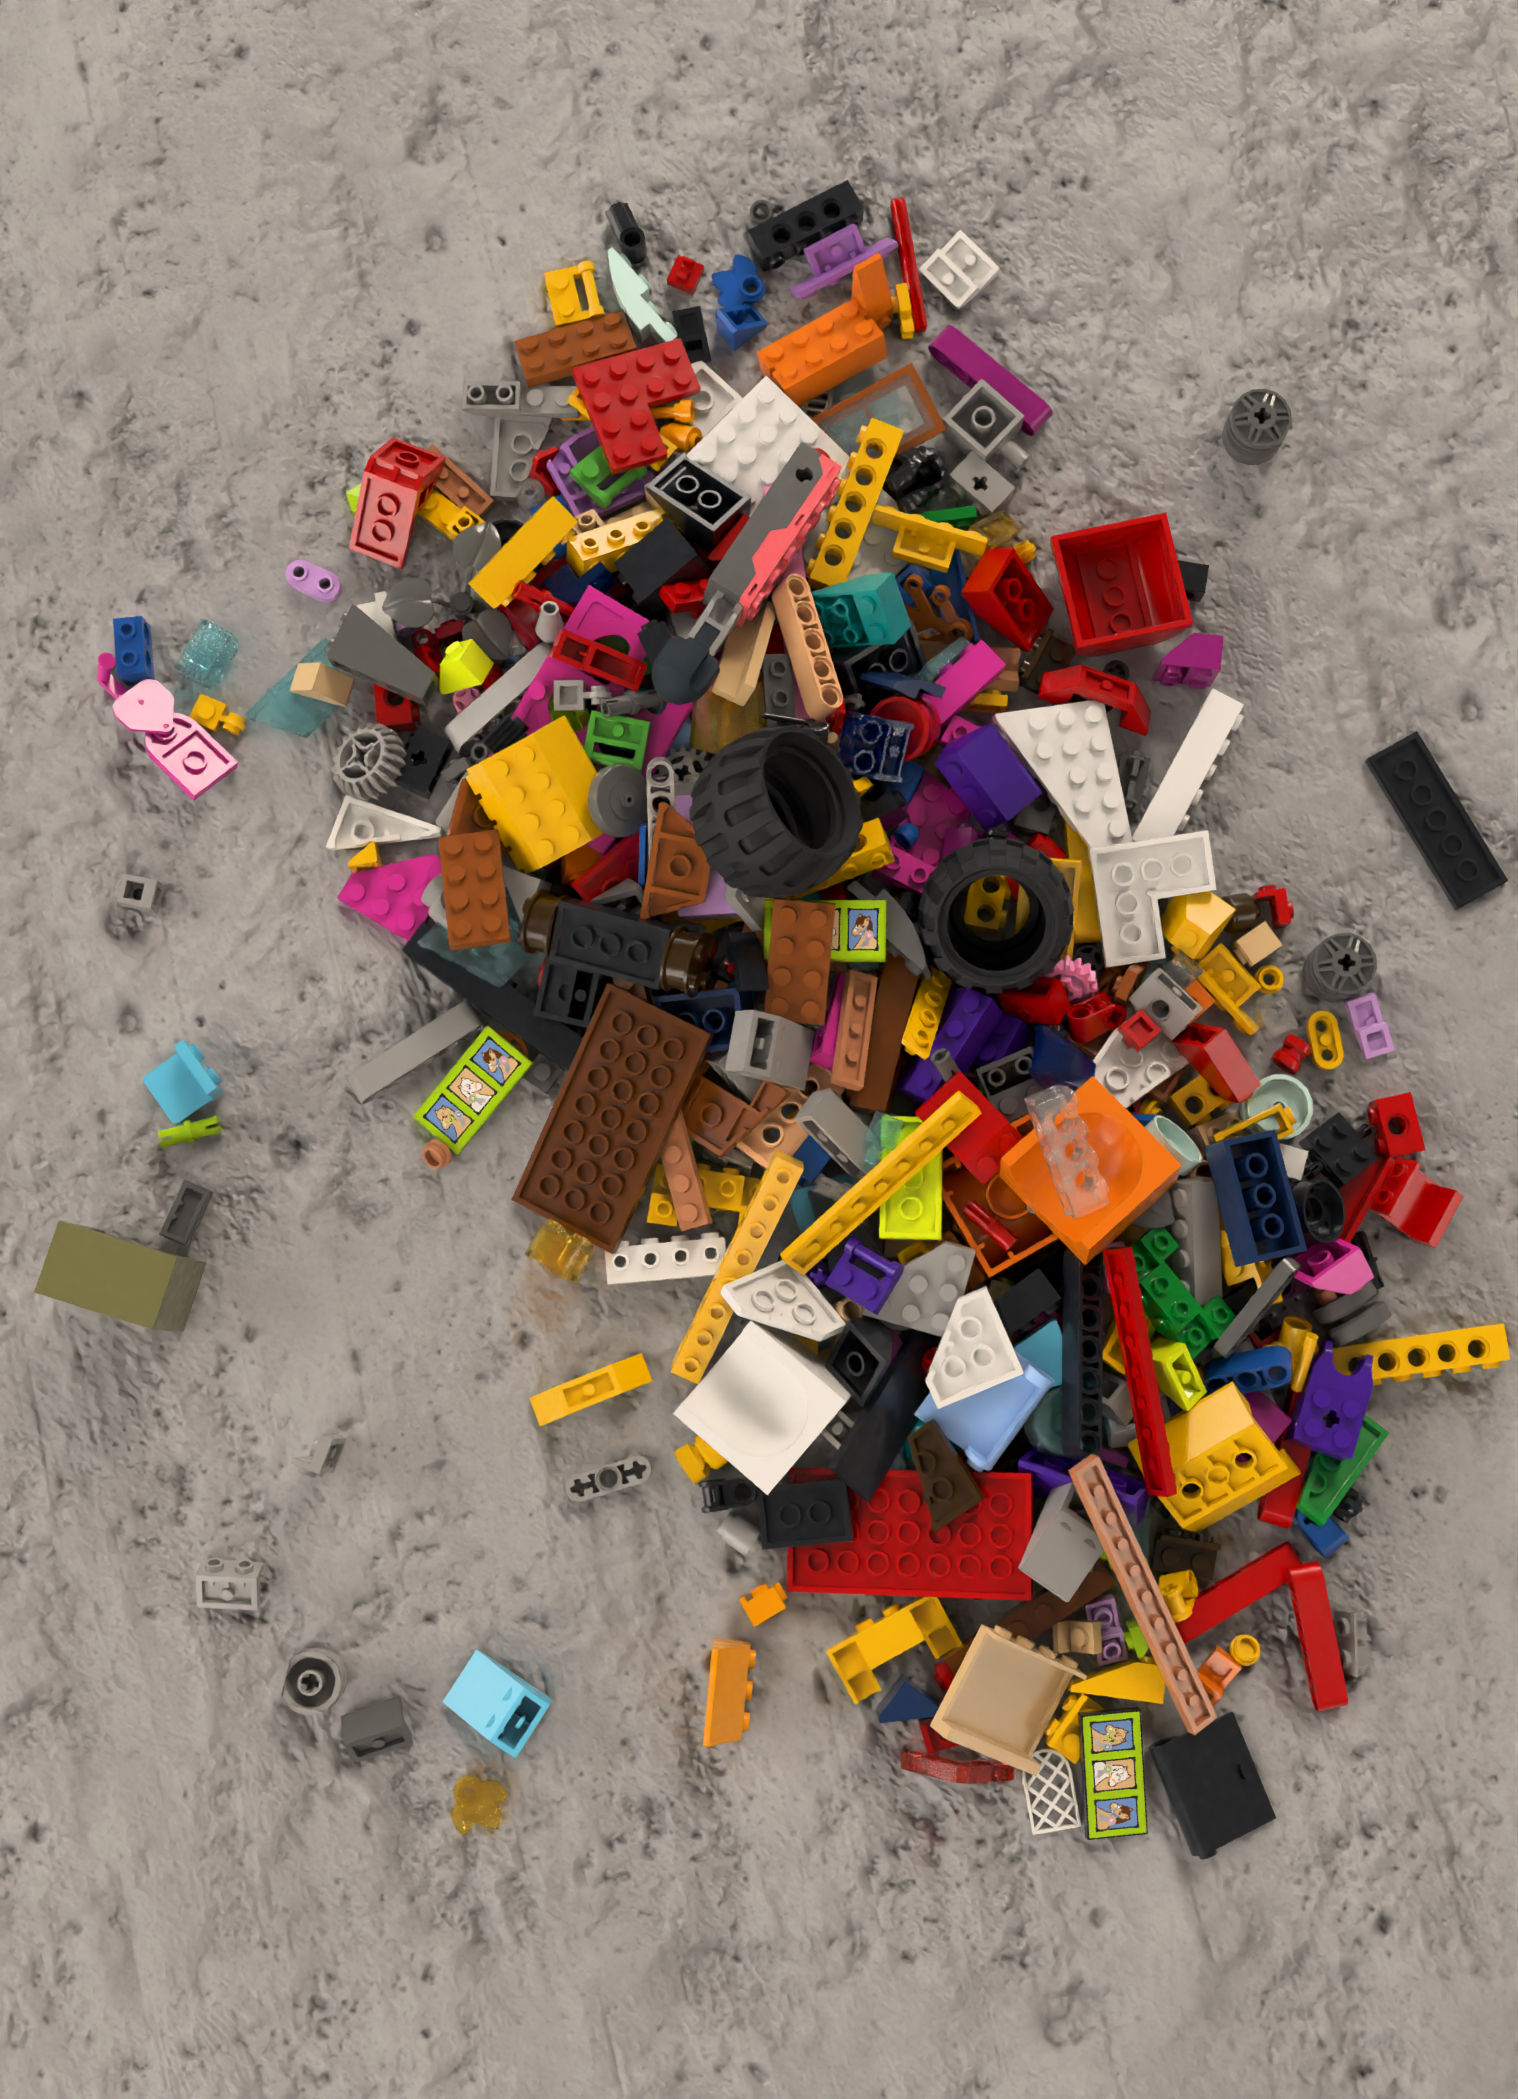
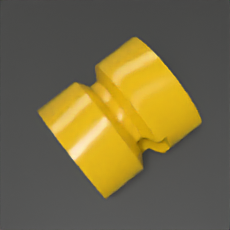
M698 1435L695 1437L694 1444L686 1443L673 1452L694 1485L709 1475L710 1468L717 1470L729 1462Z

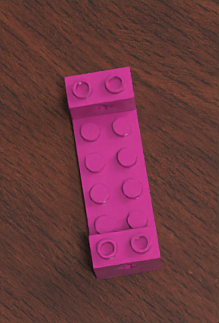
M954 714L941 738L940 745L945 747L947 743L981 727ZM925 773L906 809L909 817L899 823L896 828L897 830L905 823L914 824L919 830L917 843L911 849H905L892 835L889 843L895 862L872 870L871 875L872 879L891 889L894 888L900 893L913 891L920 896L930 873L942 861L945 828H957V824L966 823L971 814L953 788L948 790L927 773Z

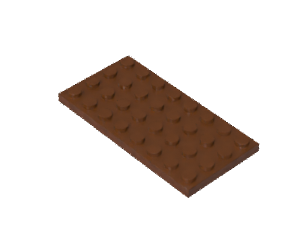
M607 983L511 1200L611 1254L616 1253L714 1034L612 983Z

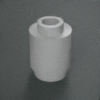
M730 1512L717 1530V1533L722 1536L721 1539L744 1556L748 1551L754 1554L762 1542L759 1536L761 1530L740 1514L736 1516Z

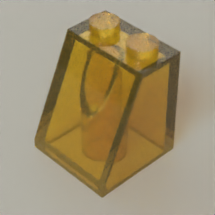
M757 681L756 688L744 707L711 691L712 683L708 691L700 699L693 702L689 747L710 753H718L735 739L750 732L767 728L766 719L761 717V714L765 712L762 682Z

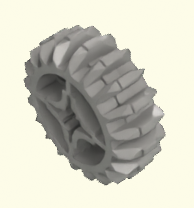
M369 722L366 726L360 724L357 731L350 730V736L347 739L342 738L344 743L341 747L336 748L338 755L332 758L335 765L331 770L334 773L333 780L336 781L341 791L354 799L369 801L371 798L378 799L380 792L387 794L388 787L395 785L394 780L396 777L402 776L400 768L406 765L403 758L407 753L403 749L405 744L392 729L380 723L373 724Z

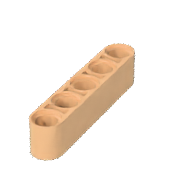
M794 573L790 574L773 590L772 601L805 710L811 718L821 721L842 704L843 694L809 584L803 576Z

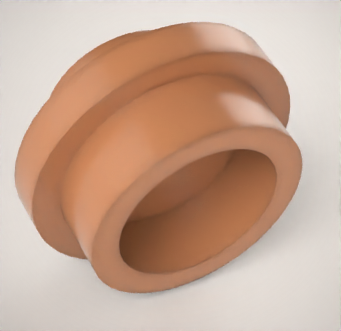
M431 1140L425 1145L422 1156L429 1167L433 1169L444 1168L451 1162V1152L443 1142Z

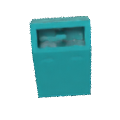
M893 572L869 574L811 592L828 648L895 644L911 627Z

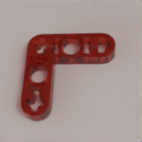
M901 1752V1769L950 1782L973 1784L1015 1780L1016 1768L995 1759L960 1762L936 1755H928V1753Z

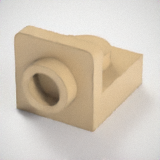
M1067 1619L1059 1621L1052 1626L1054 1652L1058 1654L1067 1652L1102 1653L1101 1621Z

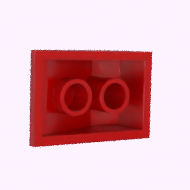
M1014 548L986 549L961 591V594L975 614L1024 652H1030L1054 610Z
M959 1070L914 1113L923 1122L926 1121L958 1090L979 1107L982 1114L946 1147L984 1185L1000 1170L1001 1158L1024 1137Z

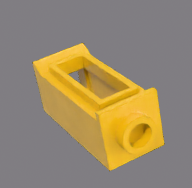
M1278 1103L1213 1135L1216 1142L1231 1139L1230 1135L1274 1115L1280 1126L1279 1129H1276L1278 1140L1295 1133L1292 1125L1297 1122L1290 1108L1283 1109L1282 1105Z

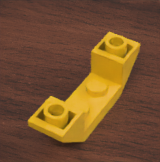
M434 488L426 505L417 513L453 542L457 535L466 528L485 523L483 519L466 506L460 509Z
M640 1353L553 1387L529 1399L539 1425L543 1426L586 1407L650 1383L653 1380L643 1354Z

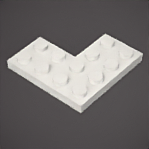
M1208 830L1088 849L1105 967L1166 958L1157 899L1217 890Z

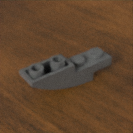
M854 880L847 887L852 896L850 900L887 901L886 951L894 958L900 955L906 961L904 963L905 967L915 976L922 974L929 980L932 977L926 949L905 911L885 889L875 897Z

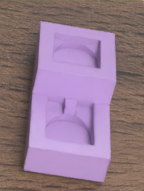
M1371 992L1345 1000L1344 1004L1364 1058L1369 1059L1395 1051L1388 1024L1382 1019L1376 993Z

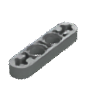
M1289 1255L1286 1256L1215 1343L1214 1349L1225 1358L1232 1355L1295 1277L1301 1265Z

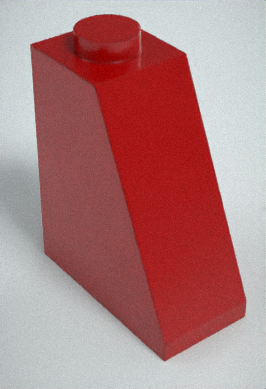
M1191 1023L1171 1041L1174 1047L1223 1100L1240 1104L1250 1099L1253 1091L1261 1085L1225 1028Z

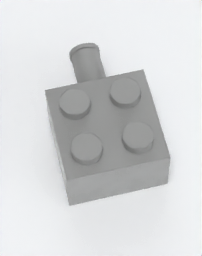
M983 379L942 420L947 429L942 434L965 455L974 451L986 463H989L996 455L1002 454L1018 470L1028 462L1031 456L1012 440L1022 428L1024 415Z

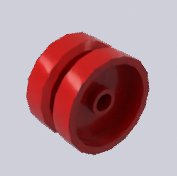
M918 694L915 699L896 695L880 701L871 710L867 720V737L871 747L880 757L891 762H905L928 753L936 745L941 733V720L936 707L927 698Z

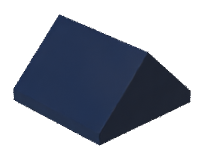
M902 1673L876 1707L879 1724L935 1716L939 1704L937 1700Z

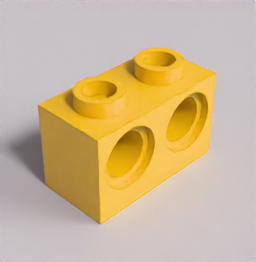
M992 875L982 877L968 888L963 920L970 931L996 935L999 927L1004 928L1007 911L1002 910L1004 899L1009 900L1011 894L1005 876ZM986 881H992L997 885L998 891L987 893L983 889L982 884ZM986 909L991 912L993 919L989 922H983L978 918L977 912Z
M1201 1075L1167 1099V1103L1186 1128L1193 1124L1197 1127L1212 1119L1209 1113L1215 1108L1219 1107L1223 1111L1234 1103L1214 1096L1210 1092V1085ZM1187 1099L1197 1101L1199 1104L1197 1114H1192L1186 1109Z

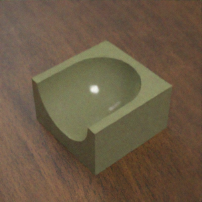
M59 1220L34 1293L152 1330L183 1332L206 1262L169 1254L106 1235L105 1231L94 1227Z

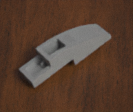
M464 381L462 409L465 412L495 418V414L552 418L580 417V412L568 403L569 396L577 386H533L528 388V386H522L520 381Z

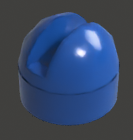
M905 823L893 833V836L902 847L911 849L919 839V830L914 824Z

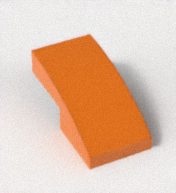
M1218 1645L1215 1646L1197 1669L1199 1678L1212 1706L1219 1701L1223 1695V1690L1242 1669V1665L1238 1664L1231 1654Z

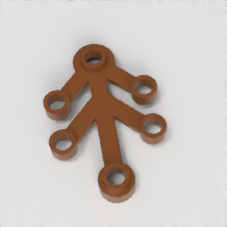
M917 574L909 575L904 583V589L907 593L911 594L917 608L907 604L904 605L909 619L914 620L916 632L919 633L929 628L942 631L932 636L922 633L918 636L919 640L949 642L957 647L969 643L974 634L973 627L968 620L957 616L949 600L951 596L950 589L945 585H938L931 595L932 601L939 605L945 617L943 619L935 615L922 590L923 579ZM909 582H915L918 587H912ZM937 592L943 593L946 598L938 597ZM955 628L961 629L964 633L957 632Z

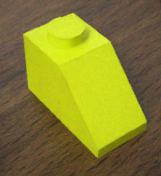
M473 639L453 642L446 649V656L440 664L439 691L444 695L481 685L494 663Z
M1158 1337L1150 1345L1158 1388L1180 1408L1189 1411L1207 1393L1185 1343Z

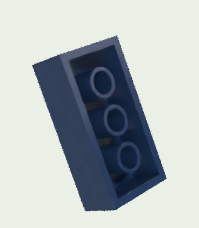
M1276 1129L1222 1140L1204 1146L1235 1267L1307 1251Z

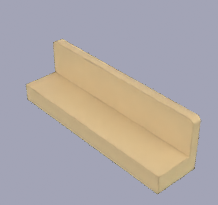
M767 602L760 615L756 616L753 621L747 619L742 628L735 624L726 638L719 662L720 673L713 682L711 689L713 693L743 707L756 688L776 617L773 603Z

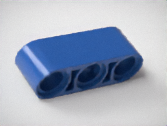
M1274 1345L1232 1354L1228 1358L1224 1356L1213 1358L1204 1366L1203 1384L1207 1391L1206 1394L1210 1395L1230 1382H1233L1242 1394L1286 1385L1292 1378L1291 1352L1284 1346Z

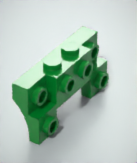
M1164 1227L1150 1228L1129 1246H1132L1133 1256L1136 1261L1135 1267L1141 1289L1144 1313L1151 1320L1154 1329L1161 1333L1165 1339L1185 1343L1191 1358L1194 1359L1212 1340L1219 1338L1236 1318V1315L1219 1295L1212 1297L1203 1307L1199 1305L1164 1261L1179 1245Z

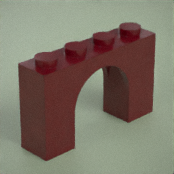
M567 556L556 559L548 566L536 571L535 577L528 583L541 591L546 589L551 593L562 589H575L585 592L588 585L627 608L633 606V598L631 596L633 589L631 587L627 590L617 578V575L620 574L619 571L582 582L566 560ZM515 598L506 607L502 604L497 606V611H500L508 618L512 630L529 651L543 642L535 631L540 613L536 612L533 606Z

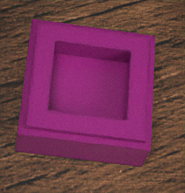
M1103 1446L1098 1455L1101 1460L1126 1468L1129 1461L1127 1455Z

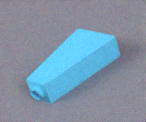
M1054 1316L1012 1345L1015 1351L1044 1370L1055 1380L1051 1387L1062 1384V1331L1057 1317Z

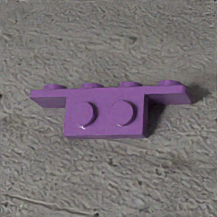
M852 223L803 249L813 276L791 287L790 292L799 299L811 298L818 293V289L841 282L843 276L850 272L853 273L854 266L879 253L882 259L889 257L892 254L891 251L898 248L897 241L886 237L865 248L857 225Z

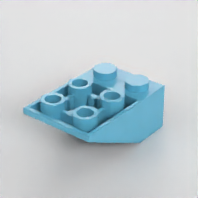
M476 1649L443 1700V1703L487 1740L516 1759L553 1699Z

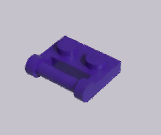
M852 1237L847 1241L843 1255L825 1284L875 1315H878L902 1276L904 1266L896 1261L890 1262L864 1247L862 1241ZM859 1257L885 1272L883 1281L853 1265L855 1259Z

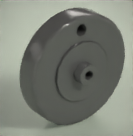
M625 764L607 766L595 775L590 784L588 792L590 815L595 825L608 836L617 838L633 836L640 832V825L644 821H648L647 781L636 768Z

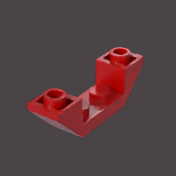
M1082 664L1043 673L1038 694L1039 699L1056 705L1068 704L1075 693L1120 709L1119 727L1144 736L1148 734L1151 710L1136 683Z

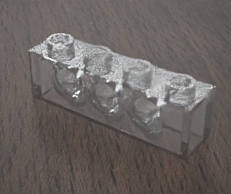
M1057 1084L1025 1097L1024 1100L1065 1215L1077 1219L1110 1205L1107 1196L1110 1194V1190L1106 1180L1100 1177L1097 1168L1099 1159L1095 1150L1089 1146L1086 1137L1089 1135V1131L1085 1121L1079 1118L1076 1109L1078 1099L1074 1091L1069 1089L1068 1086ZM1059 1113H1062L1064 1116L1063 1125L1057 1129L1055 1126V1117ZM1072 1142L1074 1144V1153L1067 1158L1065 1148ZM1083 1171L1085 1175L1084 1183L1077 1187L1076 1177Z

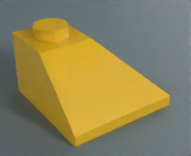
M1211 891L1174 896L1160 918L1162 934L1171 944L1192 959H1203L1236 912V909Z

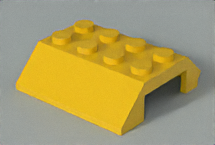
M565 715L466 769L469 775L465 776L474 794H481L482 799L478 801L489 820H496L497 824L493 827L495 830L498 829L502 843L505 847L510 845L512 848L508 853L518 871L524 869L527 874L540 869L604 834L592 820L588 807L589 787L597 771Z

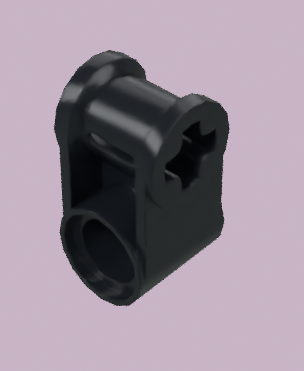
M747 1477L698 1482V1486L702 1488L704 1507L701 1508L702 1513L750 1505L757 1497V1486ZM745 1483L750 1486L752 1495L749 1499L741 1500L736 1496L735 1489L738 1484ZM712 1489L714 1491L715 1502L713 1501Z

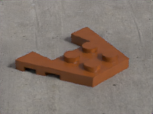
M706 1052L681 1109L688 1136L715 1154L724 1157L790 1096L791 1092L778 1084L763 1081L751 1104L704 1076L710 1065L706 1059L713 1053Z

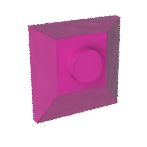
M1339 1238L1334 1242L1326 1244L1306 1246L1307 1251L1298 1252L1292 1256L1301 1265L1294 1278L1313 1288L1351 1295L1354 1292L1360 1291L1367 1282L1374 1278L1361 1249Z

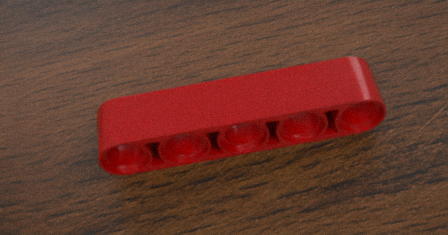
M1290 1384L1283 1412L1291 1418L1298 1392L1293 1391L1290 1388ZM1288 1427L1278 1437L1274 1445L1278 1451L1281 1449L1286 1451L1299 1468L1301 1474L1261 1496L1257 1511L1258 1521L1286 1529L1291 1526L1310 1454L1309 1449L1284 1441Z
M1284 1542L1198 1593L1191 1616L1175 1623L1184 1644L1287 1583L1286 1568L1302 1564L1290 1542Z
M1312 1561L1287 1567L1286 1575L1313 1705L1317 1712L1348 1705V1695L1324 1574L1320 1563Z

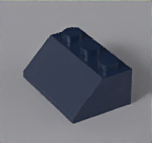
M736 987L703 990L694 998L686 996L685 993L654 997L656 1006L714 1034L707 1052L729 1050L735 1011L754 1010L752 991L736 992Z

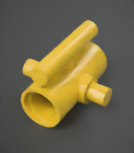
M1287 1316L1284 1318L1278 1341L1272 1342L1271 1345H1264L1262 1348L1280 1345L1289 1349L1292 1355V1378L1287 1384H1291L1290 1388L1293 1391L1302 1392L1312 1357L1317 1355L1319 1351L1317 1344L1318 1335L1311 1333L1313 1326L1307 1320L1296 1316Z

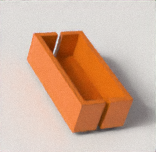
M856 297L756 352L763 377L767 376L798 407L888 357L884 333L873 319L869 318L867 311Z

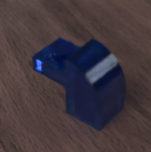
M601 561L580 578L566 563L544 581L555 598L574 607L577 606L588 585L605 594L618 582L613 573Z

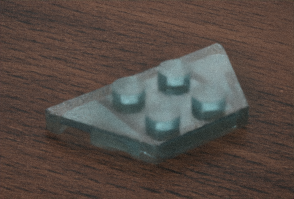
M326 638L320 641L299 662H321L339 671L337 667L331 665L326 657V648L329 643ZM297 663L245 715L251 721L262 722L282 731L287 730L294 735L307 738L339 705L291 693L290 688L297 669Z

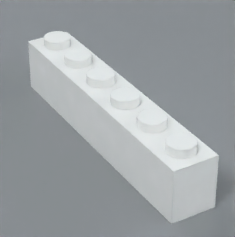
M1212 688L1132 835L1133 842L1173 836L1177 829L1182 832L1190 818L1186 814L1190 804L1196 806L1204 792L1199 787L1204 779L1210 780L1217 768V765L1213 764L1217 754L1223 756L1230 743V740L1226 739L1230 730L1236 731L1244 717L1239 714L1244 704Z

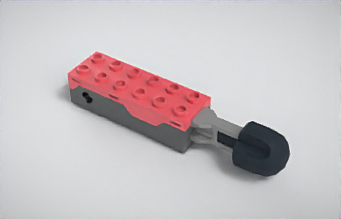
M801 441L710 576L701 602L707 607L686 638L672 636L656 657L652 666V681L657 693L665 701L676 705H683L700 699L708 691L720 673L719 662L714 658L715 654L735 624L742 628L747 619L750 621L755 619L761 609L762 601L764 598L768 599L777 584L775 582L779 575H784L791 563L790 559L804 545L809 530H814L821 518L820 514L823 509H827L836 495L835 492L842 481L838 478L842 466L831 460L824 450L812 448Z

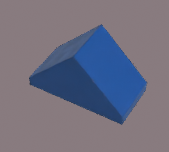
M750 303L720 308L716 312L717 332L733 351H736L768 325L767 321Z

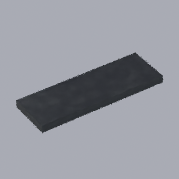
M1417 731L1365 760V763L1455 911L1508 882L1507 877Z
M912 1329L876 1387L868 1404L863 1408L828 1465L841 1480L866 1501L871 1500L905 1444L907 1436L911 1434L919 1420L914 1413L930 1392L925 1381L927 1372L922 1367V1360L929 1349L939 1346L941 1336Z

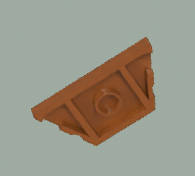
M660 802L658 807L640 919H647L706 902L712 868L707 863V857L701 846L697 845L694 837L693 823L665 802Z

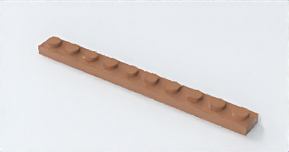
M612 977L614 985L652 1003L647 986ZM681 1109L660 1156L682 1232L711 1224L712 1219Z
M1091 1454L1069 1469L1068 1472L1187 1732L1196 1735L1218 1717L1099 1456Z

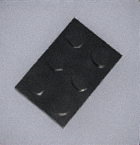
M835 1479L776 1485L768 1495L759 1487H756L762 1550L855 1541L849 1486L843 1480Z

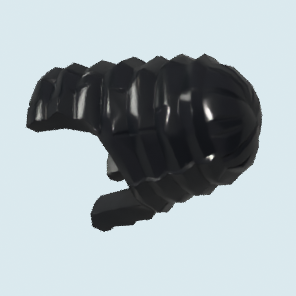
M924 446L912 447L908 451L903 450L901 454H896L893 458L882 489L897 501V507L900 512L908 514L916 507H925L932 498L938 496L939 491L943 490L948 480V467L942 454L936 449Z

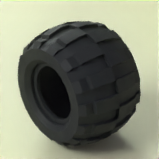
M988 837L974 840L971 844L960 849L955 848L942 858L941 863L930 873L923 887L919 903L918 926L921 940L927 948L929 958L940 971L946 972L951 976L953 982L968 989L974 987L985 990V993L1003 994V990L1013 988L1021 990L1036 983V979L1044 973H1050L1058 964L1064 949L1070 943L1073 932L1074 908L1070 889L1063 874L1060 873L1052 860L1042 851L1025 845L1023 841L1010 838L995 840ZM992 875L1007 876L1018 882L1026 891L1030 903L1028 920L1024 927L1013 937L1001 941H989L976 936L966 926L961 913L962 899L970 885L982 877Z

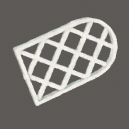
M1041 1748L1034 1751L1032 1758L1035 1756L1042 1761L1039 1772L1045 1764L1053 1769L1054 1772L1048 1780L1038 1772L1037 1776L1032 1775L1027 1783L1026 1772L1022 1771V1784L1024 1785L1032 1834L1036 1835L1081 1827L1073 1773L1067 1759L1051 1748ZM1048 1752L1044 1758L1038 1754ZM1052 1753L1060 1756L1062 1759L1057 1767L1047 1761ZM1064 1763L1066 1764L1069 1776L1060 1771ZM1057 1773L1066 1779L1061 1789L1051 1783ZM1036 1777L1046 1783L1039 1793L1030 1787ZM1069 1783L1073 1798L1064 1792ZM1049 1786L1058 1792L1052 1802L1043 1796ZM1028 1790L1037 1796L1032 1804H1030ZM1061 1795L1070 1801L1065 1811L1055 1805ZM1040 1799L1049 1805L1043 1815L1034 1809ZM1073 1805L1077 1820L1068 1814ZM1053 1808L1062 1814L1056 1824L1047 1818ZM1032 1812L1041 1818L1035 1827ZM1065 1817L1073 1822V1824L1060 1826ZM1044 1821L1052 1826L1050 1828L1039 1829Z

